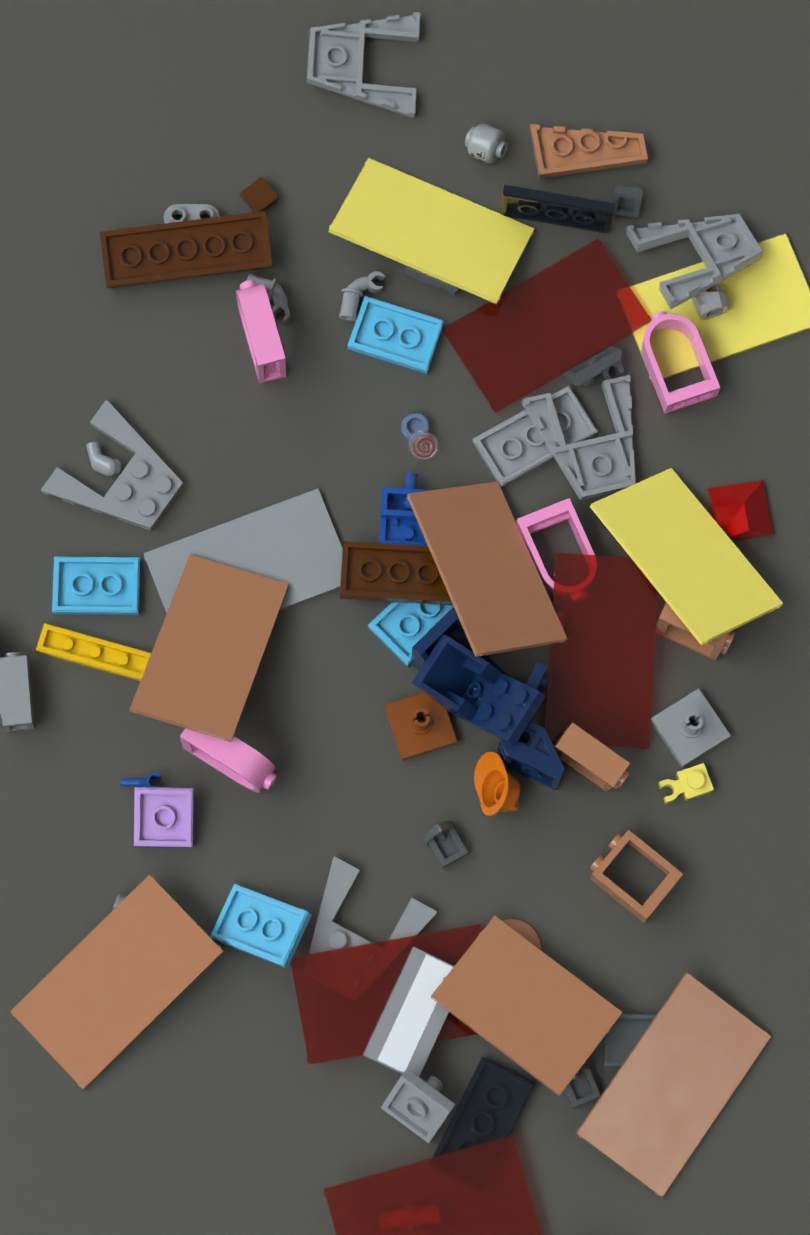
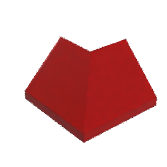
M763 480L707 489L712 517L732 541L773 536Z

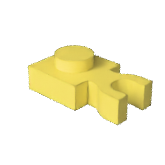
M704 763L678 771L676 773L678 780L665 779L658 783L660 789L670 787L673 791L672 795L664 797L665 804L673 802L682 794L685 801L714 791Z

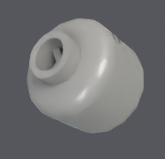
M485 123L472 127L465 139V147L468 149V154L475 159L489 164L494 163L498 158H503L508 148L504 132Z

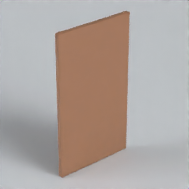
M498 481L415 492L407 495L475 657L566 642V634Z
M190 554L132 701L130 712L232 742L289 584Z
M149 874L10 1012L76 1081L78 1086L85 1089L224 951L156 881V878Z
M685 973L576 1131V1134L654 1191L657 1196L663 1197L771 1036L701 984L691 974Z

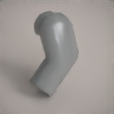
M95 441L86 445L94 471L106 476L117 475L121 472V462L118 459L104 456L100 442Z

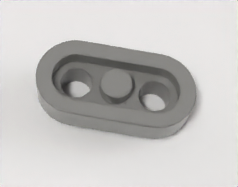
M174 204L166 209L164 223L201 219L200 217L203 214L210 215V218L219 217V213L210 204ZM175 214L183 216L180 220L173 219Z

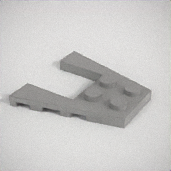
M420 12L413 13L411 16L399 17V15L388 16L383 20L370 21V19L360 20V23L345 25V23L310 28L306 83L414 118L416 88L362 83L364 37L418 42Z
M740 214L705 217L703 222L690 223L689 219L678 220V224L662 226L661 222L648 223L647 228L634 229L633 225L626 226V234L637 252L688 237L707 267L659 283V291L670 309L677 307L762 259V249Z
M630 375L604 380L601 384L616 431L615 434L566 445L551 393L524 398L522 401L523 407L579 500L615 493L636 484L632 445L633 425L631 424L632 398L630 396Z
M105 400L90 421V425L135 455L104 497L58 467L41 488V492L45 495L58 497L65 502L74 505L78 504L90 508L91 511L100 514L104 513L116 517L118 520L152 531L182 489L183 482L120 413Z
M334 856L304 975L356 1002L436 916L437 911L411 898L385 948L383 949L333 922L360 873L359 869Z

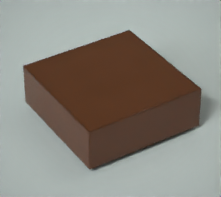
M260 177L240 192V197L253 212L266 211L279 201V196L263 177Z

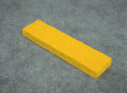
M44 623L36 647L37 653L141 681L151 653L46 623Z

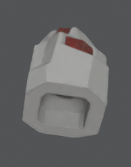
M719 283L692 298L696 312L701 320L720 316L726 313L729 308L724 291Z

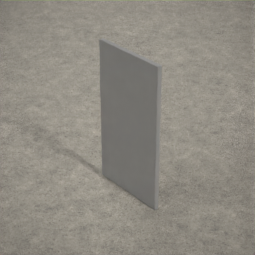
M317 488L143 553L144 560L147 562L166 614L190 554L289 584L280 610L339 589L343 548L319 489Z

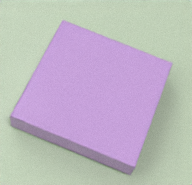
M135 787L134 846L193 847L194 788Z

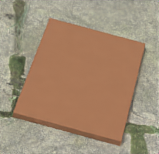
M496 916L479 933L473 944L450 973L443 978L442 983L431 995L434 1001L558 1096H560L570 1081L575 1078L576 1073L623 1013Z

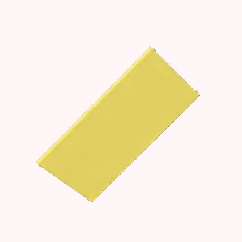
M368 158L333 223L329 226L328 232L497 304L526 245L534 234V228Z
M783 234L759 242L758 244L762 249V259L719 282L729 308L726 313L714 318L701 320L696 312L692 298L670 309L659 291L660 282L705 269L707 267L704 262L617 291V298L620 301L641 356L643 338L647 327L652 322L651 317L663 311H666L667 314L681 315L689 319L696 326L711 363L810 329V290L787 235ZM710 287L707 289V292H714V289ZM663 329L653 334L650 338V346L663 379L699 367L688 338L680 331Z
M672 468L591 504L590 508L701 646L782 607L783 602Z

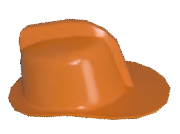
M486 752L478 760L474 772L475 788L483 813L486 816H493L498 812L517 811L520 807L518 799L520 795L519 780L506 771L504 762L499 754L496 752Z

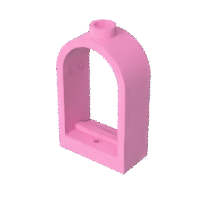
M255 280L245 281L239 285L240 289L236 290L235 293L259 384L286 377V358L264 284L257 285Z
M666 311L653 315L651 317L652 322L647 327L643 338L641 352L664 413L666 414L717 397L720 385L696 326L689 319L677 314H667ZM663 329H675L683 333L691 344L704 381L668 392L650 346L652 335Z
M570 498L518 518L516 524L546 591L560 599H572L573 603L589 596L587 590L592 585L595 577L597 560ZM565 520H568L589 568L588 577L582 583L570 587L559 585L549 577L530 535Z
M186 728L180 735L183 749L251 791L260 793L262 788L269 790L277 778V775L273 773L276 768L274 764L235 736L232 742H228Z

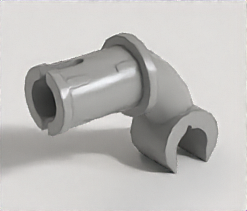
M374 271L369 276L360 277L346 288L341 289L343 299L339 318L346 321H356L359 299L363 297V291L368 290L371 293L381 292L383 287L376 286L372 280L378 279L383 281L385 275L379 271Z
M249 274L246 281L255 280L257 285L264 284L269 300L274 301L275 305L272 307L274 319L276 320L277 314L282 310L285 312L283 322L286 325L291 320L292 315L288 308L286 293L279 285L278 279L274 278L272 281Z

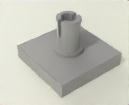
M699 688L650 719V722L681 768L726 741L731 736Z
M406 1069L381 1106V1109L429 1143L456 1104L439 1093L443 1088V1084L438 1078L430 1076L424 1082L410 1070Z

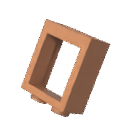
M667 602L653 631L715 661L720 653L726 654L736 633L730 631L701 646Z
M573 722L565 728L554 744V748L563 762L604 791L620 787L630 773L626 770L630 764L628 761Z
M628 830L624 836L618 833L608 845L612 849L605 858L600 855L592 864L590 869L593 873L590 880L645 923L681 879L683 873ZM627 843L667 874L643 906L603 874Z

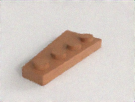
M530 124L539 179L645 164L648 162L643 133L607 131L605 133L593 132V129L585 128L570 130L561 126L547 128L540 127L538 124Z

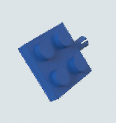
M406 473L405 488L382 487L379 543L428 546L407 495L409 493L430 490L417 489L418 474L413 473L412 483H410L411 473Z

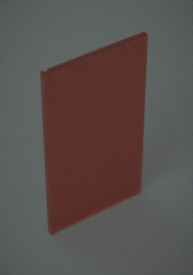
M596 239L501 294L497 304L489 301L444 327L442 331L488 401L491 409L496 413L563 374L565 371L651 322V318L602 246V243Z
M563 552L555 553L552 605L567 640L563 643L550 644L549 680L547 682L545 730L551 742L556 743L565 728L573 722L605 746L649 749L658 591L631 558L567 554Z
M480 924L292 957L290 965L308 1065L363 1055L412 947L455 966L479 936V933L482 932ZM449 1012L435 1042L476 1035L478 1033Z
M513 1135L323 1189L336 1235H542Z

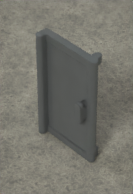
M621 1014L611 1027L610 1032L604 1037V1067H621L657 1014Z

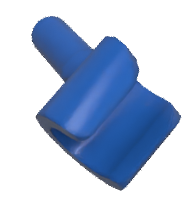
M151 773L147 778H121L120 784L121 786L153 787L149 784V780L153 778L161 779V775Z

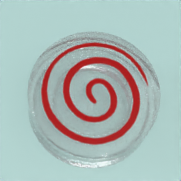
M420 430L410 437L408 446L410 452L417 459L427 460L436 454L438 441L431 432Z

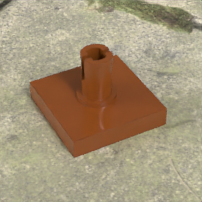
M425 693L384 705L402 761L457 744L447 710Z

